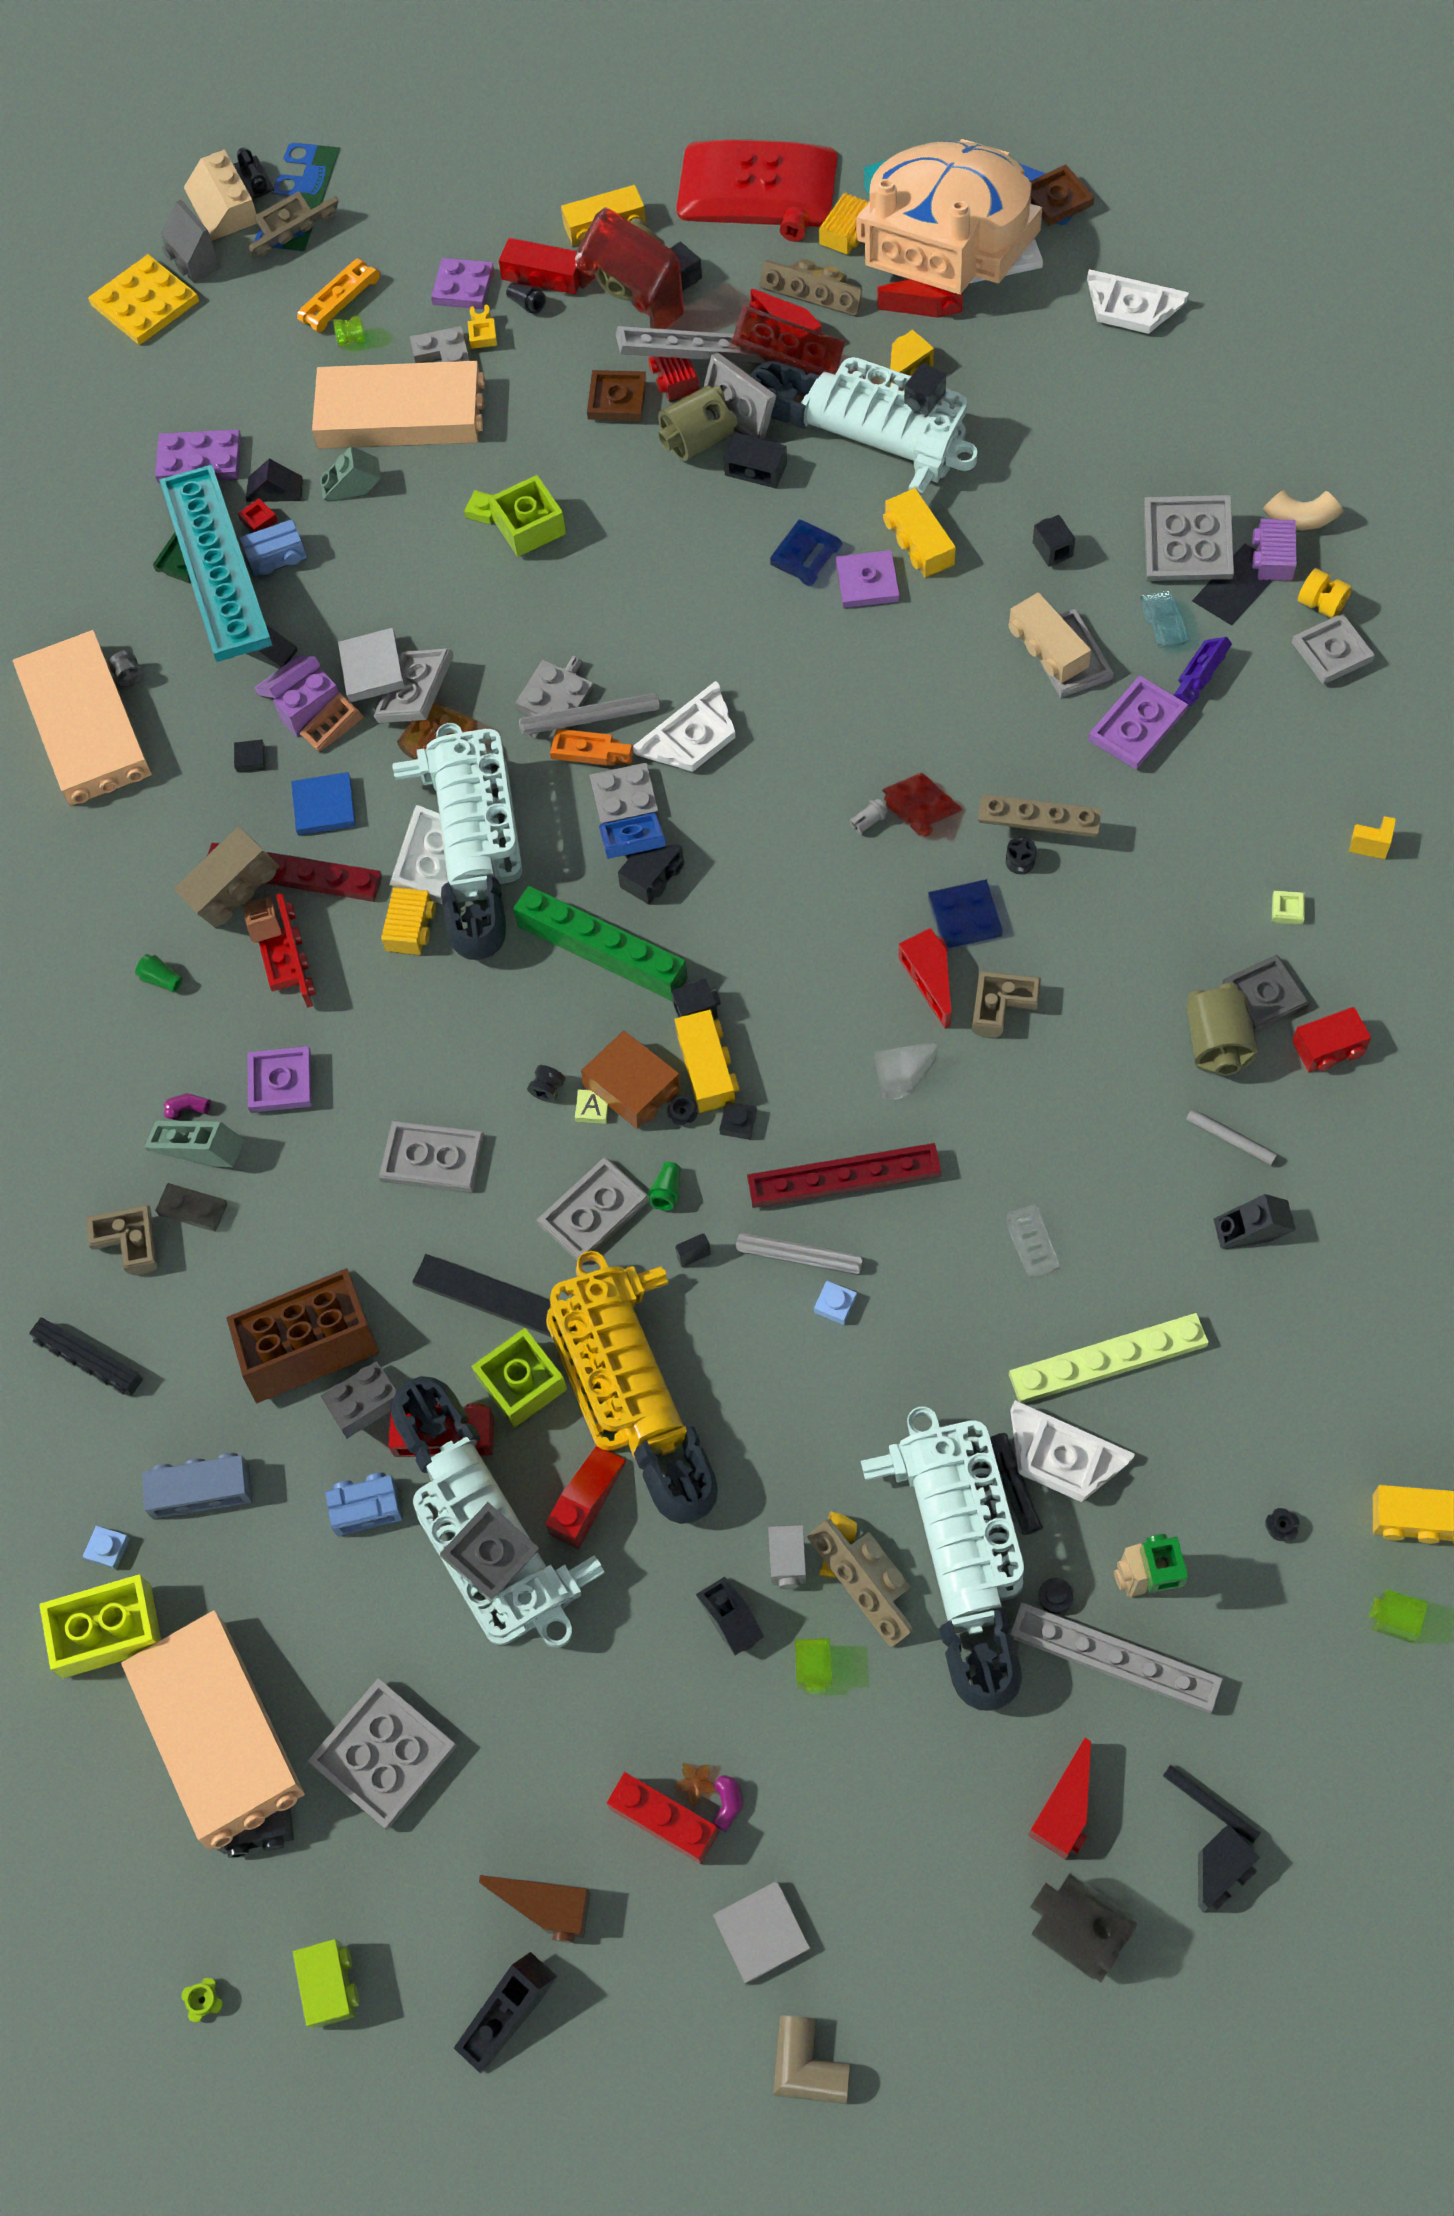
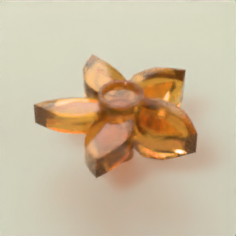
M683 1763L682 1773L686 1779L678 1781L673 1787L681 1792L688 1791V1797L693 1806L700 1798V1791L704 1793L716 1791L712 1783L705 1780L710 1772V1764L702 1765L695 1771L691 1765Z

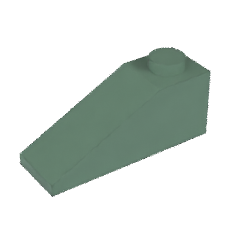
M156 1120L144 1148L148 1151L211 1167H234L245 1139L222 1122Z

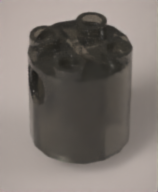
M1071 1872L1059 1891L1045 1883L1030 1907L1042 1916L1030 1936L1090 1979H1096L1100 1983L1119 1957L1120 1953L1118 1952L1121 1951L1138 1925V1922L1132 1919V1915Z

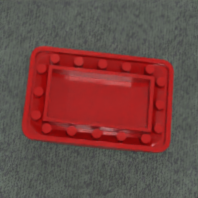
M725 139L692 142L686 147L676 206L677 215L685 221L781 225L786 209L789 207H800L809 215L807 226L819 227L832 210L837 152L827 146L776 140Z

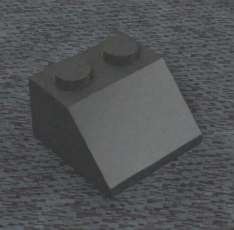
M181 199L178 200L161 232L165 244L162 246V249L170 261H175L179 272L183 276L187 275L195 283L220 269L208 229Z

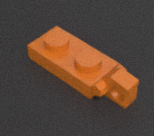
M556 729L550 750L551 759L606 766L615 765V762L618 764H631L634 755L631 744H622L620 740L613 739L612 735Z

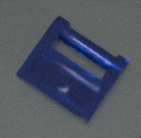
M799 519L770 557V565L799 578L807 586H813L818 579L817 574L833 553H837L842 547V541L837 536ZM818 543L823 544V549L808 568L803 566Z

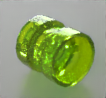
M360 315L352 316L350 321L343 320L342 318L333 320L339 347L347 345L352 340L356 343L365 342Z

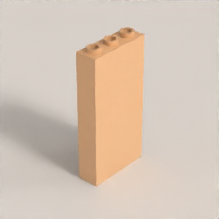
M477 361L317 367L312 432L317 449L347 448L350 446L373 447L478 442L479 431H483L482 414H479V411L484 410L483 393H480V389H485L484 372H479Z
M93 630L12 660L60 789L69 806L84 803L88 799L104 793H110L117 788L139 782L143 778L152 775L101 645Z
M215 1610L121 1662L196 1837L209 1851L213 1848L218 1849L226 1846L232 1841L233 1836L245 1829L251 1830L260 1826L266 1817L276 1811H284L296 1804L297 1799L305 1795L226 1624Z

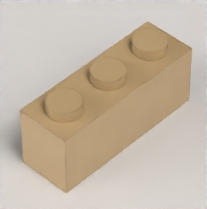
M1039 592L1010 609L1008 625L1011 633L1024 642L1028 652L1033 657H1037L1042 662L1046 672L1050 676H1054L1060 684L1089 667L1091 649Z

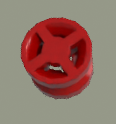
M789 207L786 209L780 225V234L786 240L792 242L802 240L809 223L808 213L800 207Z

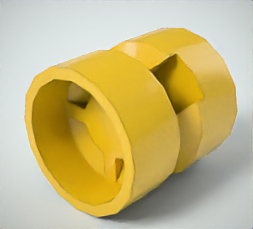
M1315 568L1304 582L1297 601L1311 609L1319 607V613L1331 619L1341 613L1349 599L1352 586L1340 579L1332 581L1330 574Z

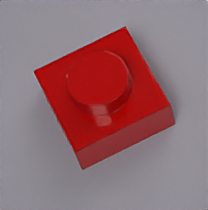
M260 498L237 513L240 521L252 533L266 529L278 521L276 514Z

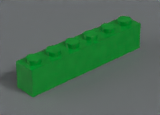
M531 886L527 887L513 908L517 927L672 1001L671 990L682 987L688 978L686 960Z

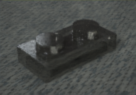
M167 1183L155 1211L159 1216L216 1232L228 1203L225 1199Z

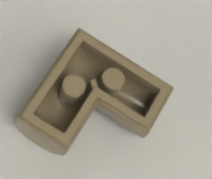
M979 971L972 1023L973 1032L987 1038L1002 1035L1006 1007L1037 1010L1041 978Z
M149 1204L86 1217L88 1244L92 1250L121 1244L123 1269L125 1272L132 1275H142L157 1269L152 1212Z
M780 2016L772 2096L847 2104L850 2064L813 2060L817 2020L796 2016Z

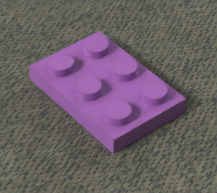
M239 429L159 434L155 472L157 482L160 483L159 479L208 465L213 466L217 480L238 479L241 449Z
M1139 675L1089 733L1088 741L1137 770L1185 714L1188 704Z

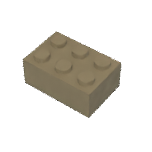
M238 826L173 889L199 916L217 928L219 925L228 922L233 915V911L241 904L247 903L254 896V891L262 883L269 882L275 876L276 870L280 866L252 837Z

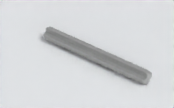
M656 693L524 717L519 719V728L522 735H528L659 709V699Z

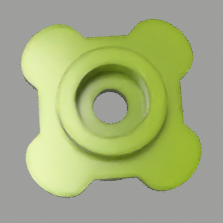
M204 1978L202 1983L191 1987L188 1986L182 1991L181 1998L185 2001V2006L189 2011L188 2018L190 2021L197 2023L202 2020L203 2016L211 2012L217 2014L221 2011L223 2001L217 1997L215 1991L216 1981L214 1979ZM204 1996L205 2002L201 2004L199 1998Z

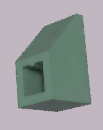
M350 446L322 474L320 485L323 500L332 501L366 495L381 479L378 457Z

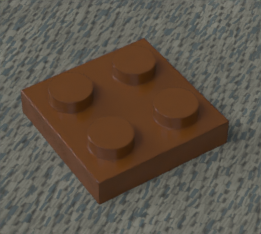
M1066 164L1030 181L1032 183L1031 204L1042 207V218L1048 226L1094 205V196Z
M592 370L587 407L588 420L642 421L646 371Z

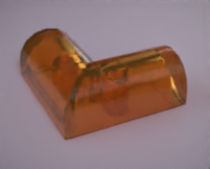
M434 701L427 719L411 721L397 743L403 753L417 760V750L427 749V744L436 739V732L440 726L446 723H454L461 728L463 733L478 730L477 720Z

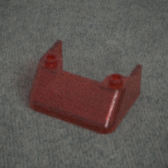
M604 207L595 215L575 254L579 286L584 289L596 279L595 273L600 268L632 290L635 308L640 313H645L649 316L652 329H667L684 314L680 263L677 256L670 248L610 208Z

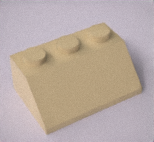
M225 149L201 158L186 182L184 190L202 224L208 229L211 241L257 224L255 220L257 214L252 198Z

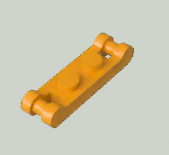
M356 258L299 310L297 319L304 324H310L311 328L316 332H323L327 323L368 285H374L378 282L380 271L372 266L367 267L366 262Z

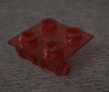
M922 772L882 790L886 794L884 797L886 806L896 813L900 819H904L906 825L911 824L910 827L918 836H929L933 831L932 824L962 811V808L950 796L946 795Z

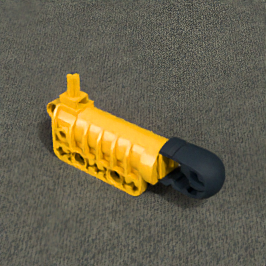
M586 1251L578 1258L576 1266L577 1277L559 1282L552 1288L550 1295L551 1308L548 1310L546 1323L595 1444L602 1450L610 1451L629 1445L639 1468L644 1470L642 1475L652 1500L664 1517L680 1524L698 1521L710 1513L717 1501L718 1487L715 1474L704 1448L699 1447L700 1439L695 1427L683 1426L634 1311L635 1304L642 1302L644 1292L668 1284L666 1271L660 1266L637 1274L634 1266L626 1269L621 1266L608 1267L605 1258L600 1253ZM586 1261H594L600 1266V1269L586 1273L582 1269V1265ZM563 1291L567 1296L573 1295L571 1298L566 1299V1301L557 1300L560 1297V1292ZM574 1327H575L576 1330H577V1331H571V1332H570V1330H571L572 1328H574ZM565 1343L567 1345L569 1352H567L564 1348ZM588 1401H590L593 1411L588 1407ZM604 1429L610 1432H617L614 1435L613 1441H609L607 1437H601ZM682 1446L685 1451V1460L691 1467L684 1465L681 1459L666 1465L667 1474L663 1477L658 1466L657 1454L661 1453L663 1456L674 1452L675 1448ZM692 1471H693L694 1477H693V1480H692V1482H691V1480H690V1478H689V1475H690V1474L692 1473ZM671 1482H672L673 1487H674V1489H675V1490L672 1491V1492H671L670 1489H669V1488H670V1485H671Z

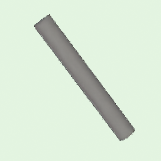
M1191 1109L1186 1118L1187 1121L1270 1166L1277 1157V1154Z

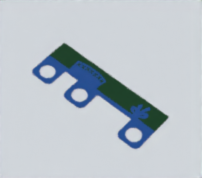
M302 143L289 144L284 160L291 163L306 164L303 176L279 175L276 178L273 192L275 194L291 196L299 191L310 209L320 205L340 147ZM296 147H301L306 150V154L300 159H294L290 156V151ZM284 179H291L295 182V186L289 191H283L279 188V183ZM313 227L306 232L300 230L293 234L294 237L289 242L283 245L279 242L271 248L305 251ZM261 228L258 230L254 242L261 239L263 234Z

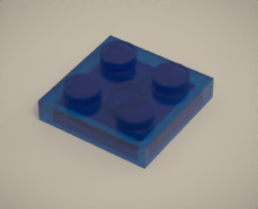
M987 879L928 892V900L939 936L944 939L948 948L1002 936L1003 929Z

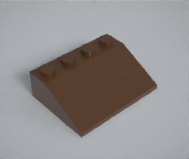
M347 1268L226 1317L242 1377L256 1404L379 1353Z

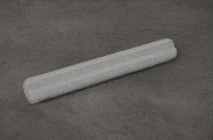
M739 1233L736 1242V1249L740 1252L854 1274L860 1273L863 1263L861 1255L747 1233Z

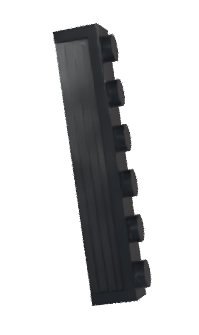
M42 1317L39 1318L38 1322L29 1332L34 1339L32 1341L34 1344L41 1348L44 1346L48 1347V1351L56 1357L60 1355L65 1357V1361L74 1367L76 1364L82 1367L81 1370L87 1375L91 1376L94 1374L98 1376L97 1380L105 1385L112 1384L114 1386L113 1389L122 1395L127 1393L132 1396L143 1381L138 1372Z

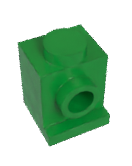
M1158 1534L1148 1537L1146 1542L1142 1543L1140 1554L1148 1581L1149 1593L1184 1587L1188 1580V1574L1178 1536L1167 1538L1166 1534ZM1163 1559L1168 1567L1159 1569L1155 1561Z

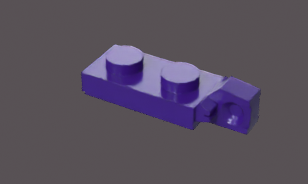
M1228 637L1204 640L1179 677L1180 686L1174 694L1175 697L1187 703L1188 706H1192L1199 698V691L1212 679V674L1218 665L1223 662L1226 653L1232 646Z

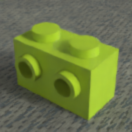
M332 1939L292 1951L306 2026L316 2029L356 2017L355 2007L359 2006L360 2003L355 1983L350 1984L347 1969L352 1968V1959L348 1946L343 1947L342 1942Z

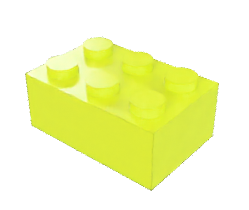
M141 1574L39 1604L50 1670L62 1679L127 1660L161 1640L152 1587Z

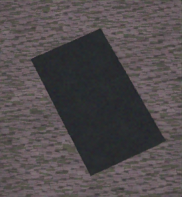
M1245 543L1233 555V578L1211 579L1192 602L1232 626L1272 582L1270 579L1259 580L1258 569H1253V554L1257 550Z

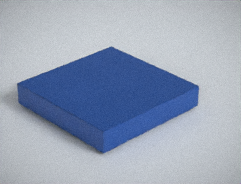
M349 772L291 781L295 826L298 836L356 826Z
M657 813L599 825L607 859L666 846Z

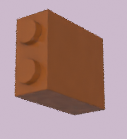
M624 1030L581 1070L582 1085L604 1100L612 1110L636 1129L644 1122L649 1123L657 1115L659 1108L666 1101L668 1103L671 1102L680 1090L679 1073Z

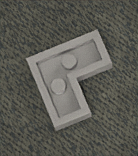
M462 326L410 336L415 363L442 358V362L469 361Z

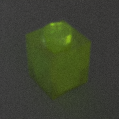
M1386 1589L1379 1598L1374 1597L1368 1615L1374 1618L1371 1630L1412 1644L1420 1636L1428 1603Z
M830 1639L795 1640L797 1689H804V1692L807 1694L824 1693L825 1688L832 1687Z

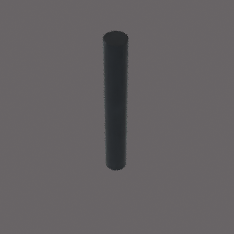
M1170 1764L1163 1774L1164 1778L1225 1824H1229L1253 1844L1261 1833L1259 1830Z

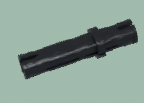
M1005 1432L990 1437L1000 1477H1002L1011 1505L1015 1511L1022 1535L1033 1534L1043 1529V1526L1040 1523L1024 1478L1018 1472L1017 1459L1010 1445L1008 1434Z

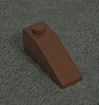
M480 1875L479 1883L548 1934H553L552 1940L574 1943L575 1937L584 1938L590 1900L588 1889Z

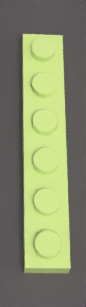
M1197 1313L1009 1370V1377L1018 1401L1024 1404L1205 1348L1209 1342Z

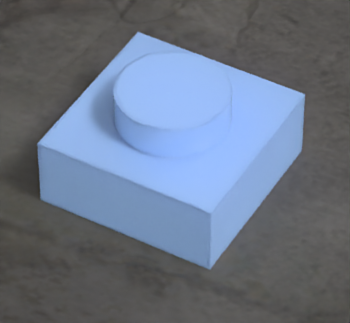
M826 1281L814 1307V1313L844 1325L857 1297V1292Z
M96 1526L83 1554V1558L86 1561L117 1570L130 1538L127 1535Z

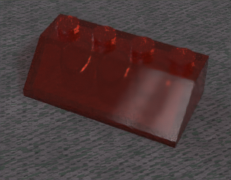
M742 305L729 347L762 358L768 362L777 361L805 370L807 375L814 373L820 376L824 371L836 375L845 341Z

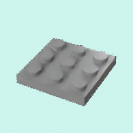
M1231 495L1145 497L1146 581L1233 578Z
M377 1678L309 1758L308 1762L388 1831L456 1749L457 1745Z

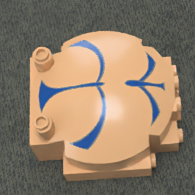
M961 139V141L932 142L899 152L878 168L870 184V202L856 217L857 241L865 243L866 266L961 295L974 277L998 284L1001 282L1040 232L1042 207L1031 204L1032 183L1024 176L1022 166L1009 156V152Z

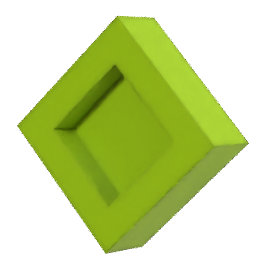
M474 490L464 510L465 518L491 525L493 519L488 497L493 495Z

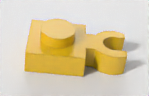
M484 305L485 311L480 314L475 312L474 306L470 307L472 321L467 322L471 349L497 346L494 318H491L488 305Z

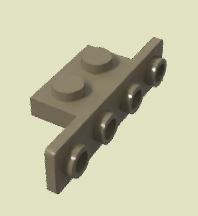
M298 191L257 214L255 220L265 236L249 246V256L251 258L257 255L262 257L272 250L271 247L280 242L283 245L289 242L294 237L293 234L298 231L306 232L311 229L317 220L321 218L324 220L329 219L337 212L338 198L334 196L317 207L310 209Z
M801 259L790 267L769 260L763 262L759 286L767 290L851 315L858 314L863 292L862 288L847 284V275L839 273L840 270L835 267L815 266V262L807 259Z
M983 794L980 801L978 822L1013 828L1097 837L1101 809Z
M827 1519L807 1535L808 1540L889 1647H893L913 1631V1627L893 1602L910 1589L911 1586L870 1532L850 1545L833 1521Z

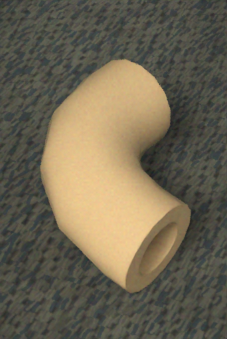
M1282 490L1263 507L1265 513L1272 519L1296 520V530L1300 531L1321 528L1344 512L1340 503L1327 491L1313 501L1300 502L1289 496L1285 490Z

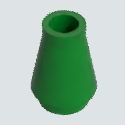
M145 954L135 969V975L139 976L140 981L167 989L173 993L179 989L183 981V977L176 974L156 955Z
M674 1162L663 1163L661 1171L648 1191L649 1203L652 1207L662 1211H669L679 1202V1175L681 1167Z

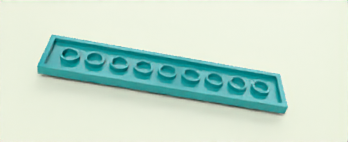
M208 465L159 479L216 662L272 646L213 466Z

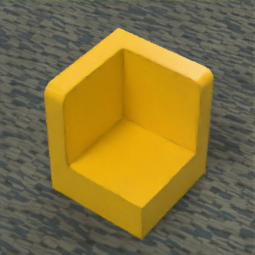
M1384 816L1379 829L1356 824L1349 852L1385 860L1391 845L1396 819Z

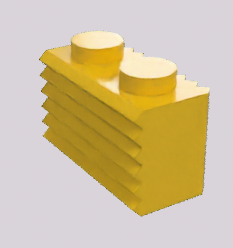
M845 192L819 228V244L848 255L849 251L853 247L856 248L860 241H857L856 217L870 201L866 202L865 199L853 197Z
M393 887L383 934L381 935L385 951L421 955L423 945H428L430 929L427 927L429 919H434L436 912V903L432 901L428 890Z

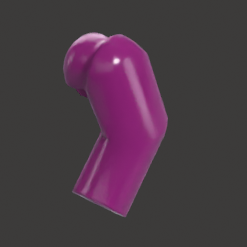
M189 1093L178 1095L165 1101L163 1114L166 1118L173 1120L178 1119L181 1116V1110L185 1109L207 1114L211 1107V1100Z
M722 1775L718 1777L714 1785L715 1790L720 1794L722 1807L711 1822L726 1832L741 1811L743 1799L738 1781L734 1777Z

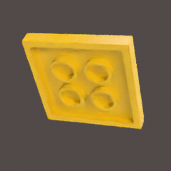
M149 254L88 297L92 307L139 346L199 302L197 293Z

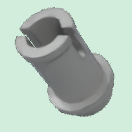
M870 800L864 810L849 820L850 825L853 829L857 827L856 832L861 835L878 820L883 821L888 813V809L881 800Z

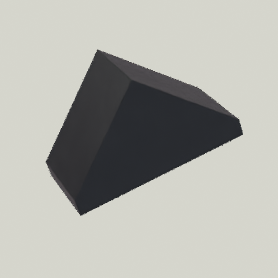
M269 458L248 477L246 501L254 502L259 498L263 502L301 501L303 477Z

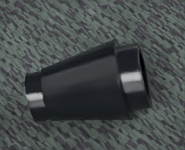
M514 282L510 283L507 287V297L528 313H538L543 309L546 296L539 287L516 284Z

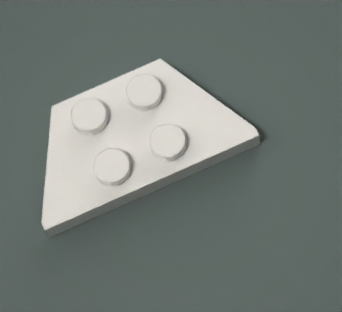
M1091 269L1088 271L1087 282L1097 322L1149 334L1184 306L1188 300L1189 292Z
M713 682L633 746L634 753L637 756L693 772L736 738L735 729L729 718L726 703L723 701L719 683Z
M1016 1400L1011 1407L1010 1412L1019 1474L1075 1500L1083 1502L1129 1465L1135 1454Z

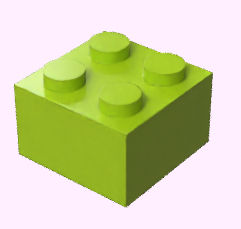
M538 475L488 497L492 519L517 557L566 534L563 512Z
M526 1328L520 1330L471 1366L478 1382L513 1428H516L567 1390L564 1377Z

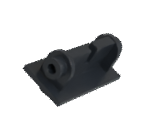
M240 148L237 151L238 162L233 165L251 198L253 199L274 191V187L256 155L252 156L249 149Z

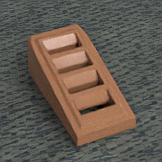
M339 692L299 733L320 753L358 724L364 716ZM343 710L347 712L344 716L340 714ZM333 717L339 720L336 724L331 721ZM324 724L331 728L328 732L322 728ZM316 730L323 736L320 740L312 734Z
M271 896L242 905L252 943L282 934Z

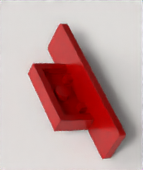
M280 893L276 896L285 928L281 929V935L259 941L268 983L272 992L299 984L307 1008L313 1007L311 996L316 995L312 978H306L304 970L309 969V964L305 952L300 953L298 945L303 944L298 926L293 928L292 920L297 919L292 902L286 903L283 894Z

